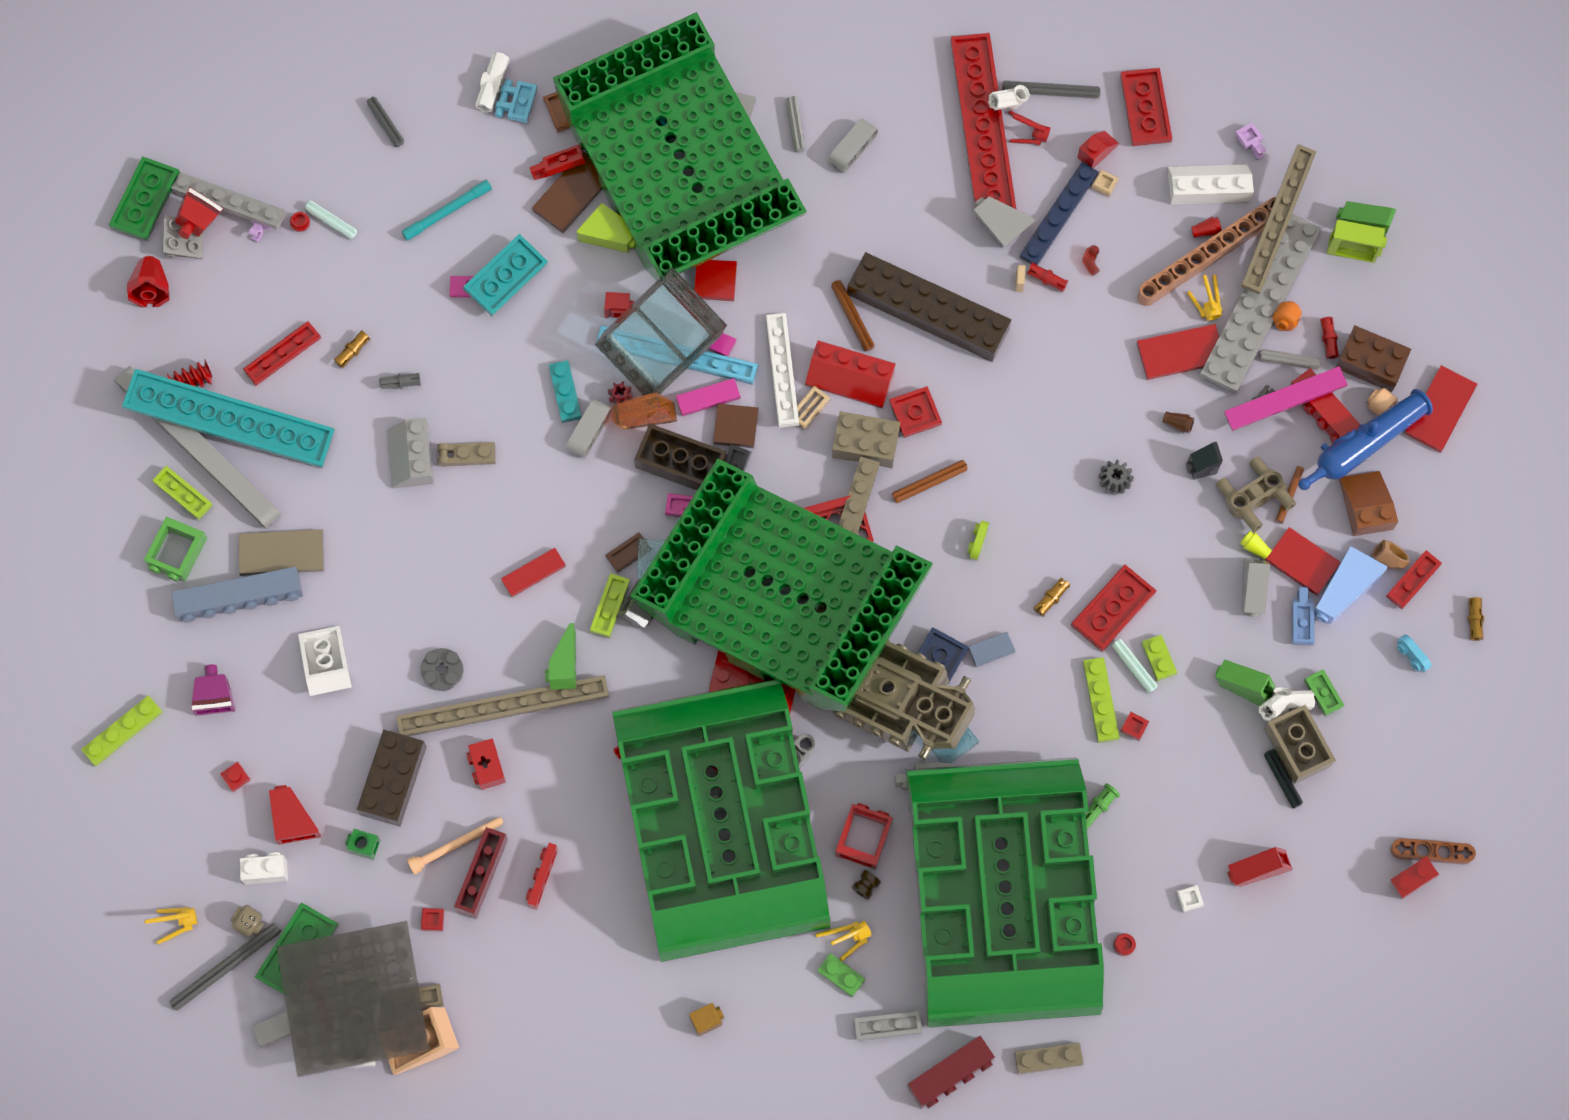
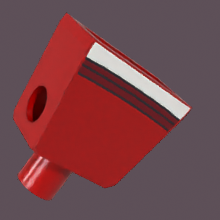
M189 188L182 199L175 218V223L181 226L178 231L179 236L184 239H189L191 234L199 237L217 218L223 208L194 189Z

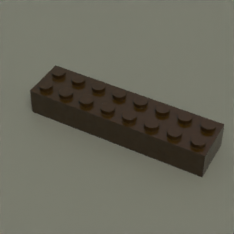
M867 252L864 253L847 285L849 296L991 362L995 359L1011 326L1012 319Z

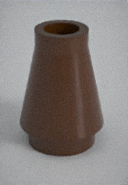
M1166 411L1162 423L1184 434L1185 432H1191L1195 418L1190 417V414Z

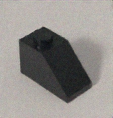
M1217 441L1190 454L1186 462V469L1188 474H1192L1193 480L1218 473L1223 459Z

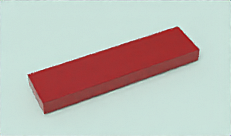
M307 321L244 367L243 371L257 386L321 339V336L310 322Z

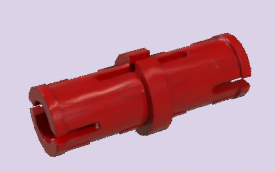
M1033 262L1029 267L1030 270L1027 271L1028 275L1043 281L1042 284H1048L1061 292L1065 290L1068 284V280L1053 274L1052 270H1046Z
M1323 317L1320 319L1323 334L1321 339L1324 342L1326 358L1335 359L1339 357V351L1337 347L1338 335L1335 333L1333 317Z

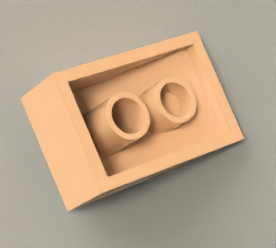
M430 1007L379 1034L393 1075L441 1058L459 1048L444 1007Z

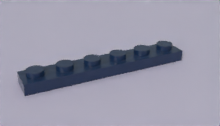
M1081 162L1021 252L1019 258L1030 264L1033 262L1039 265L1098 176L1099 171Z

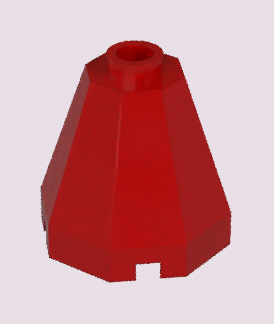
M145 256L138 261L127 283L128 300L140 307H147V304H153V307H160L170 300L169 284L159 259L153 256Z

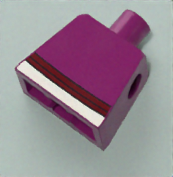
M210 664L204 666L205 676L196 677L194 680L191 706L194 715L236 711L226 675H218L217 665Z

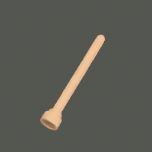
M496 818L422 857L418 856L415 858L413 856L407 859L413 874L416 875L421 872V869L427 863L482 836L486 827L495 829L501 826L503 820L502 818Z

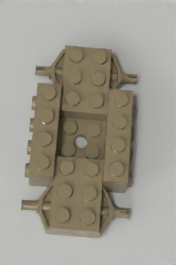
M888 640L846 711H833V714L909 752L919 735L924 746L918 756L926 760L933 749L955 750L974 717V703L965 693L971 679L963 676L958 686H947L949 678L944 665L937 661L932 663L926 660L927 658L918 652L914 654L908 651L904 645L899 643L895 645ZM884 685H894V689L891 692L886 693L883 691Z

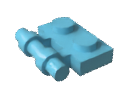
M506 79L500 89V99L495 105V116L502 118L503 113L508 111V119L528 123L538 87L535 84L518 81L517 86L512 87L513 81ZM508 96H513L511 103L507 102Z

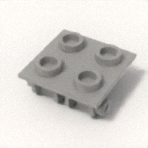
M164 215L163 253L166 255V258L174 259L175 255L203 259V233L199 237L191 234L189 239H184L178 234L181 226L175 223L176 217Z

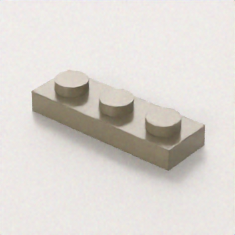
M1080 1043L1017 1051L1014 1053L1018 1075L1083 1066Z

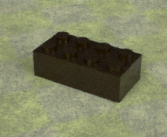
M649 423L634 458V463L637 469L698 490L716 460L720 459L725 462L727 452Z
M383 729L356 809L360 816L401 826L427 748L423 740Z

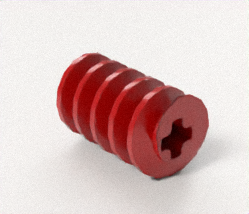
M204 359V366L196 362V369L189 365V372L181 368V375L173 371V378L167 373L168 379L197 387V383L202 388L205 387V380L209 385L212 384L213 376L206 359Z

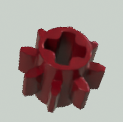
M624 381L621 384L613 383V389H608V394L611 396L609 402H615L617 408L620 405L627 407L628 400H633V395L629 394L632 391L631 386L626 387Z

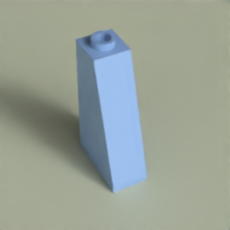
M1350 546L1314 610L1316 618L1323 623L1328 622L1331 624L1384 574L1388 566Z

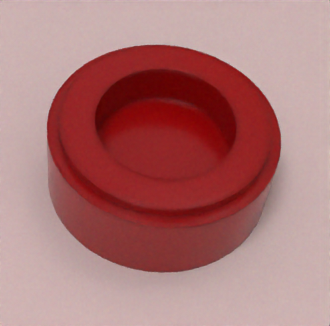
M1123 933L1116 937L1113 947L1117 954L1128 956L1135 950L1136 942L1131 935Z

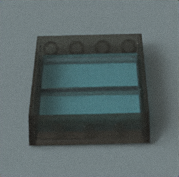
M671 267L601 334L595 345L651 403L720 338L727 325L682 276Z

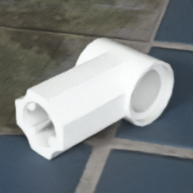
M1017 85L1013 89L992 92L989 95L988 103L990 108L994 110L1006 108L1016 110L1029 99L1030 94L1025 86Z

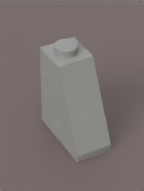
M981 197L973 204L975 208L972 212L1002 248L1035 222L1033 217L991 197L986 199Z
M1244 558L1242 611L1246 612L1247 616L1259 617V614H1265L1270 564L1264 559Z

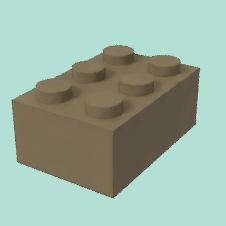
M840 411L832 448V458L859 462L860 457L880 462L882 467L893 468L901 422Z
M1306 704L1269 721L1264 727L1294 784L1331 767L1336 761Z

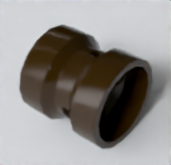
M864 870L860 875L861 880L855 882L851 888L862 898L869 900L872 896L873 888H878L881 881L869 871Z

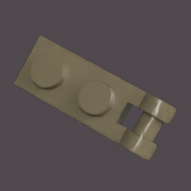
M495 442L437 444V452H439V458H437L438 466L496 464ZM448 453H454V457L449 458Z

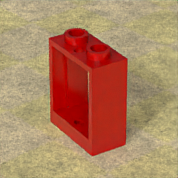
M852 804L835 851V856L876 870L893 818L885 811L878 810L875 812L869 810V806L865 804ZM855 815L885 825L874 856L844 846Z

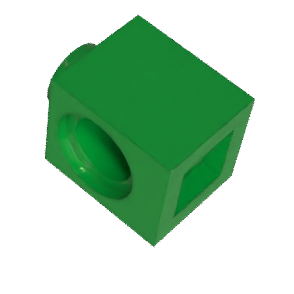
M353 829L352 834L349 833L346 838L345 846H347L350 854L374 860L381 840L377 835ZM359 840H367L364 848L356 847Z

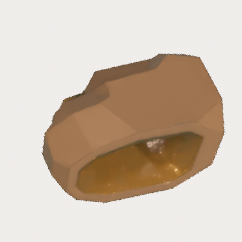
M1383 539L1375 546L1372 552V558L1388 566L1387 568L1403 569L1409 564L1407 553L1388 540Z

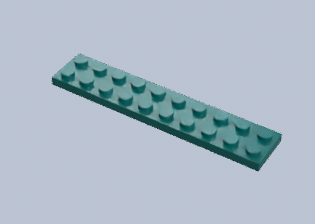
M139 369L134 370L122 404V409L319 468H323L335 432V428Z

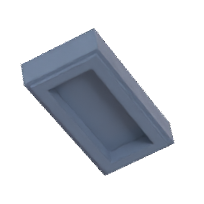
M1008 632L968 646L976 667L1015 653Z

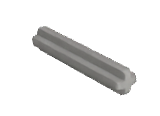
M796 96L787 98V108L795 152H803L805 150L798 101Z
M1262 349L1260 352V361L1316 370L1320 367V358L1266 349Z

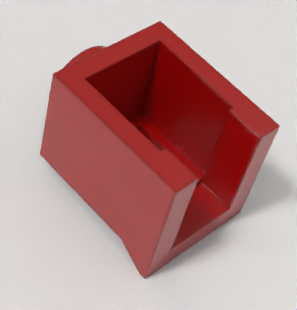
M606 292L605 318L610 316L612 318L630 317V313H634V301H631L630 293Z

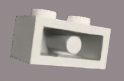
M277 852L268 853L265 857H259L257 854L246 855V858L240 859L241 881L244 885L287 882V859L284 855Z

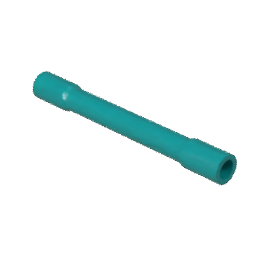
M485 179L427 217L403 229L401 232L404 238L409 241L457 209L492 190L490 183Z

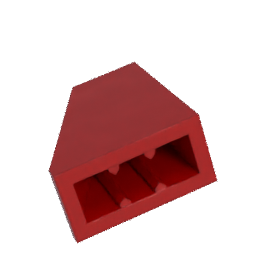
M280 785L274 787V790H269L274 834L278 845L321 837L320 831L291 787Z
M1274 847L1228 865L1230 871L1227 873L1231 883L1241 887L1292 871L1293 869L1286 850Z

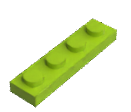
M1104 657L1083 660L1097 741L1102 743L1119 740L1120 737Z
M148 695L81 750L96 767L163 712Z

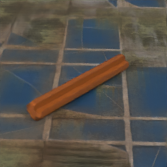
M834 281L831 287L864 351L867 352L874 349L875 344L842 281Z
M960 460L894 491L892 498L895 503L906 500L967 471V464L964 460Z

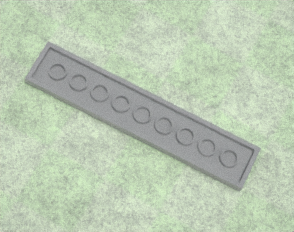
M1295 214L1291 215L1261 293L1256 294L1244 289L1199 375L1200 377L1234 394L1237 393L1274 321L1272 316L1280 303L1284 302L1322 227Z

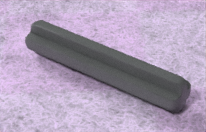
M374 96L369 98L367 105L394 146L399 147L403 145V137L378 99Z

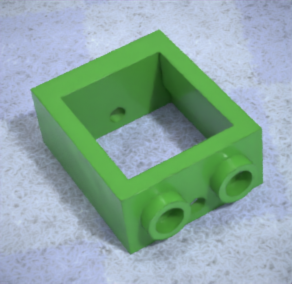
M166 516L144 558V562L148 569L156 574L162 572L167 574L166 577L178 582V580H182L185 582L207 537L203 531ZM169 531L193 541L179 569L155 560Z

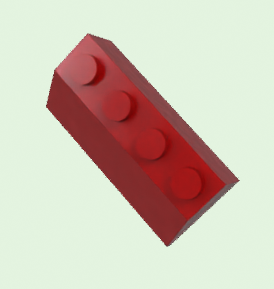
M817 340L805 386L812 388L815 386L819 390L883 409L895 373L896 363Z

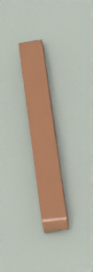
M1276 197L1270 198L1145 281L1140 286L1137 295L1139 303L1144 306L1152 305L1262 232ZM1256 217H1259V218H1261L1263 221H1262V222H1259V221H1257L1255 218H1256ZM1239 228H1245L1248 232H1242ZM1223 239H1230L1231 243H1227ZM1208 249H1213L1216 253H1210ZM1191 260H1198L1200 264H1194ZM1176 270H1180V271H1182L1184 274H1183V275H1179V274H1177L1175 271H1176ZM1159 281H1166L1168 285H1161ZM1148 291L1152 295L1146 296L1143 292Z

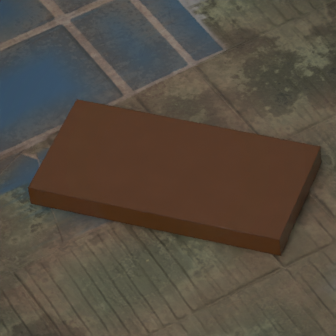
M584 151L583 155L586 163L565 170L532 207L533 212L561 233L568 229L602 191L598 172L589 155Z

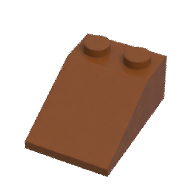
M1380 471L1345 476L1339 479L1353 536L1394 530L1398 523L1394 502Z

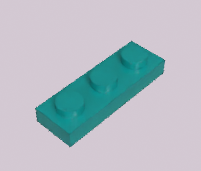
M569 361L548 364L562 423L581 419L582 416Z

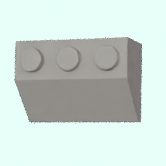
M427 419L404 420L387 429L392 488L434 484Z

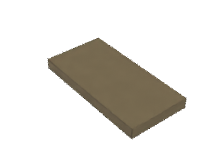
M322 529L239 534L240 576L257 575L291 567H297L299 572L324 571Z

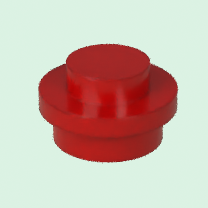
M303 212L294 213L290 218L291 228L297 232L305 231L310 226L309 216Z

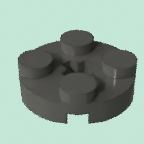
M439 648L429 651L421 663L422 678L434 690H450L463 677L464 668L458 654L450 649ZM440 665L448 668V671H444L442 675L436 670Z

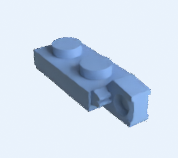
M1299 587L1297 598H1293L1292 645H1314V603L1312 599H1308V588Z

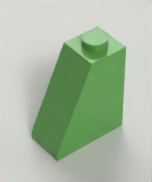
M1346 201L1344 208L1339 207L1336 218L1342 221L1384 228V236H1386L1396 209Z
M1225 659L1216 670L1215 678L1221 687L1258 706L1273 696V690L1276 687L1268 674Z

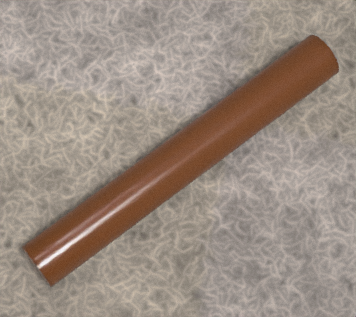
M1300 466L1296 467L1287 489L1292 498L1304 472V468ZM1282 504L1275 519L1279 524H1283L1288 512Z

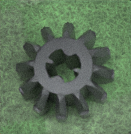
M1116 460L1115 464L1108 461L1107 466L1101 467L1102 473H1099L1098 478L1102 480L1100 481V486H1106V493L1111 489L1113 490V495L1117 494V490L1124 494L1125 488H1131L1130 482H1133L1134 477L1130 475L1132 468L1126 469V462L1119 465V460Z

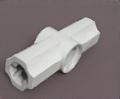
M497 52L492 54L487 71L482 75L481 89L475 107L481 112H492L498 93L500 94L501 86L504 85V75L509 64V57L503 53Z

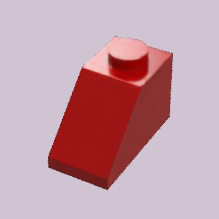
M1104 130L1093 134L1079 147L1077 158L1094 168L1119 143Z

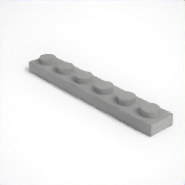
M181 172L171 187L173 193L182 196L186 194L189 188H192L222 207L223 211L278 230L287 215L284 209Z

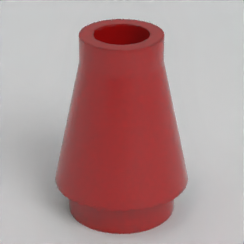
M1213 216L1191 226L1194 238L1215 236L1222 231L1219 218H1213Z

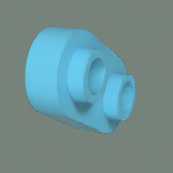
M1404 634L1397 640L1398 650L1411 660L1410 663L1416 671L1424 673L1431 668L1430 660L1411 637Z

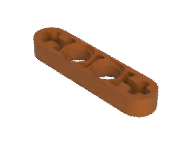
M1400 838L1395 840L1390 847L1392 856L1401 860L1420 861L1426 857L1417 853V846L1424 845L1428 849L1426 856L1431 862L1468 864L1476 856L1474 847L1467 843ZM1399 844H1402V848L1409 849L1411 847V844H1413L1412 855H1410L1411 850H1405L1402 854H1400V851L1396 849V847H1398ZM1440 847H1446L1449 850L1447 858H1443L1438 854ZM1454 848H1456L1455 852L1458 853L1466 849L1470 856L1464 859V855L1457 854L1454 859Z

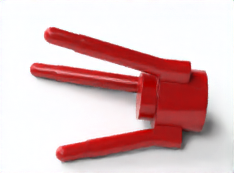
M1011 110L1009 111L1013 119L1033 127L1032 137H1035V139H1010L1011 143H1027L1040 146L1041 141L1047 142L1050 127L1038 124Z

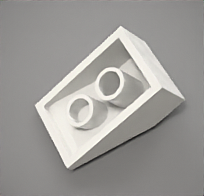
M340 626L298 634L310 696L351 688Z

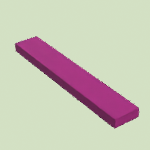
M1340 366L1226 410L1224 414L1231 430L1234 431L1347 387L1348 384Z

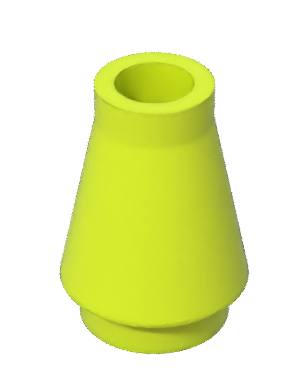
M1249 531L1240 542L1243 549L1264 560L1272 551L1256 532Z

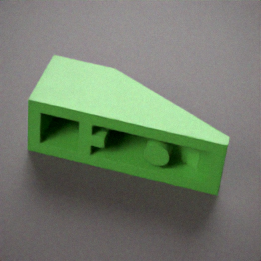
M574 623L568 625L549 660V669H545V681L550 683L551 690L576 689V631Z

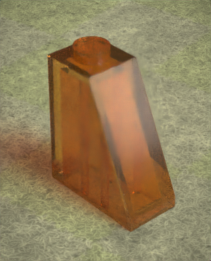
M658 392L613 405V422L624 430L647 427L649 423L660 425L677 421L674 402Z

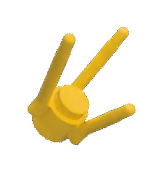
M1204 274L1203 280L1209 299L1208 302L1204 303V308L1201 307L1191 291H1188L1187 294L1199 310L1201 318L1206 317L1207 321H1211L1221 317V312L1223 311L1220 305L1217 276L1213 275L1215 300H1213L1207 276Z
M194 907L157 909L156 913L177 914L144 920V923L148 924L178 919L179 926L184 925L183 928L157 940L156 944H161L185 931L193 930L192 925L198 924Z
M856 921L846 926L816 933L815 936L822 937L849 930L850 933L831 941V945L851 937L855 942L859 941L840 957V961H844L860 946L868 943L866 938L872 936L865 921L860 923Z

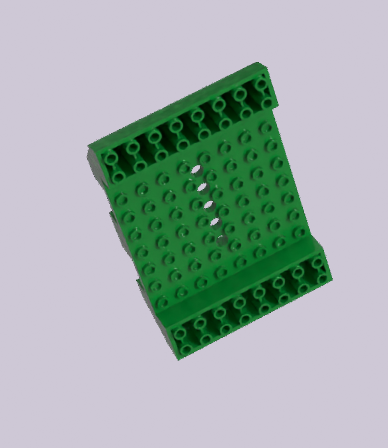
M697 12L553 77L556 93L577 143L589 155L598 172L602 190L614 212L621 215L634 240L635 251L641 263L651 276L657 280L658 284L806 214L807 211L789 178L783 180L715 57V44ZM658 119H665L667 123L664 126H658L656 121ZM672 135L676 140L673 143H668L665 141V137ZM682 152L685 154V157L679 160L674 157V154ZM690 168L694 171V174L685 176L683 171ZM700 185L703 190L700 193H695L692 191V187Z
M717 459L630 597L641 609L645 610L678 637L694 645L699 640L725 653L731 664L764 681L768 676L797 690L801 700L819 709L845 712L930 573L933 563L897 545L893 551H890L757 486L753 475ZM749 569L755 570V575L752 577H746L745 573ZM766 578L773 579V583L770 586L762 585ZM784 587L791 588L790 593L787 595H781L780 591ZM801 596L809 597L808 602L805 604H799L798 599ZM819 605L827 606L826 611L823 613H817L816 608Z
M771 679L613 710L612 716L660 961L665 962L830 928L824 875L820 856L818 857L810 821V808L802 771L800 772L792 735V722L781 682ZM708 767H715L718 770V775L710 778L706 775V769ZM712 788H720L722 796L718 799L712 798L710 796ZM719 808L724 809L727 813L723 820H718L714 816V812ZM726 829L731 833V838L727 841H722L719 839L718 834L721 830ZM732 851L735 854L734 861H724L723 853Z
M1072 757L905 769L909 812H911L924 961V995L927 1028L1101 1015L1103 1010L1104 962L1102 943H1098L1094 902L1097 900L1093 855H1089L1086 814L1089 812L1087 791L1079 759ZM999 838L1004 839L1007 847L1004 850L997 849L995 840ZM999 860L1008 862L1009 869L1002 872L997 868ZM1003 881L1008 882L1011 886L1010 892L1002 893L999 890V884ZM1009 903L1013 908L1012 914H1003L1001 912V905ZM1005 925L1014 927L1015 934L1012 937L1004 935L1003 927Z

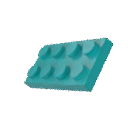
M518 234L464 285L463 290L492 317L547 265L548 261L524 237Z

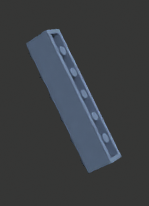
M297 567L171 592L175 616L179 621L185 623L195 620L194 618L199 617L212 618L218 613L232 614L236 610L243 608L251 610L262 604L270 606L282 600L295 601L298 597L303 596Z

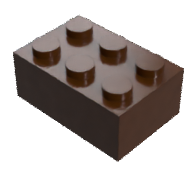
M1354 325L1336 367L1340 366L1342 372L1392 392L1400 378L1411 348Z

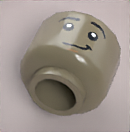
M249 905L239 906L230 919L232 928L245 937H250L253 933L257 935L264 925L261 922L262 913Z

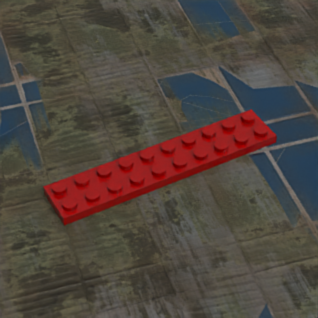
M990 33L952 36L950 41L974 203L981 197L984 199L991 197L1016 209L1002 110H994L990 108L988 103L989 95L992 92L999 91Z

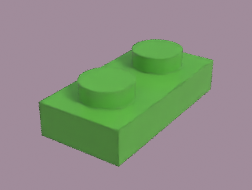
M1324 669L1304 679L1308 689L1314 693V699L1324 716L1345 706Z
M831 953L817 970L819 974L852 998L865 981L864 977Z

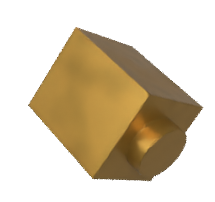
M713 1002L689 1013L698 1036L722 1026L721 1019L724 1018V1015L719 1006L715 1008Z

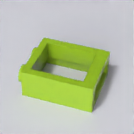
M1336 220L1329 236L1327 254L1375 263L1377 256L1381 257L1382 250L1386 246L1387 237L1384 236L1385 229Z

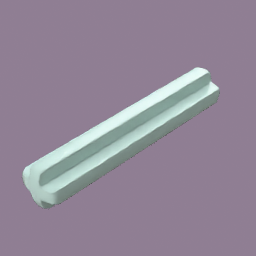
M310 200L305 205L307 212L349 239H354L357 235L356 228Z
M1118 639L1115 641L1112 648L1148 693L1153 692L1157 688L1156 682L1123 640Z

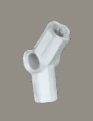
M1277 687L1273 690V696L1259 706V713L1264 720L1270 721L1278 715H1284L1290 712V710L1305 704L1308 710H1312L1315 706L1314 693L1312 690L1291 691L1288 688Z

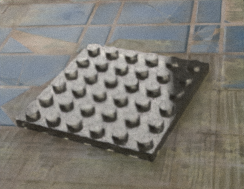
M407 921L277 946L298 1078L430 1051Z

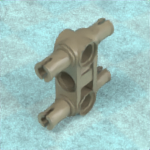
M1259 456L1253 458L1249 464L1259 477L1240 490H1235L1225 477L1216 483V487L1226 498L1225 501L1229 506L1231 515L1238 519H1243L1253 533L1263 526L1253 511L1266 502L1277 498L1286 511L1291 510L1296 505L1294 499L1286 491L1287 487L1283 482L1282 475L1277 471L1268 469ZM1272 481H1273V482H1275L1277 485L1272 486V485H1270L1268 482H1272ZM1235 503H1242L1244 506L1238 507Z

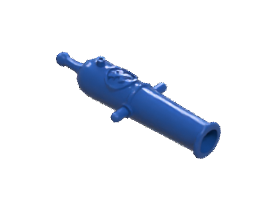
M1413 389L1408 397L1369 422L1360 424L1356 430L1352 429L1351 432L1335 440L1330 447L1324 443L1321 446L1323 452L1319 455L1317 461L1318 468L1307 478L1299 480V488L1307 490L1311 484L1323 477L1332 480L1343 478L1424 415H1430L1433 412V406L1428 396L1419 389Z

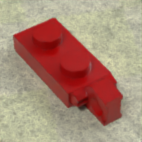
M578 144L543 157V161L531 166L530 171L534 180H538L584 164L586 162L582 148Z

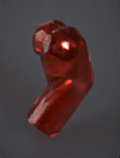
M1096 245L1088 247L1082 259L1091 276L1096 275L1100 271L1095 264L1097 254H1099V248Z

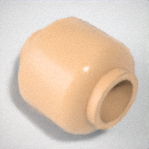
M1386 388L1376 389L1367 400L1369 403L1368 409L1378 416L1397 404L1398 398Z

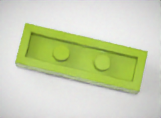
M165 466L152 480L155 485L198 520L213 506L207 498L168 466Z
M610 573L594 616L590 633L610 639L618 617L617 613L623 604L630 579Z

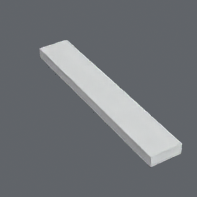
M786 313L766 315L779 428L799 426Z

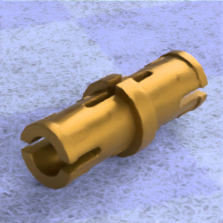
M361 330L350 343H346L343 351L334 358V362L339 367L344 368L354 356H358L359 351L370 340V337Z
M1059 578L1057 583L1050 590H1047L1044 593L1045 596L1034 606L1035 612L1040 613V616L1044 617L1048 610L1059 602V598L1070 588V584L1066 580L1064 581V578Z
M1471 597L1468 599L1469 616L1467 617L1470 625V640L1480 641L1484 639L1483 622L1485 621V617L1482 614V598Z

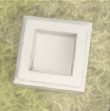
M1197 885L1176 891L1183 913L1204 906Z

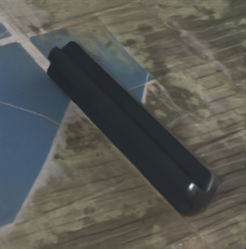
M1271 749L1265 752L1264 757L1291 807L1297 808L1301 806L1303 801L1276 751Z

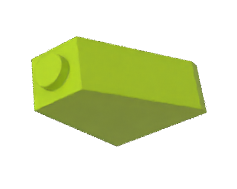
M603 203L576 231L577 239L583 243L626 253L631 248H635L634 240L622 217Z

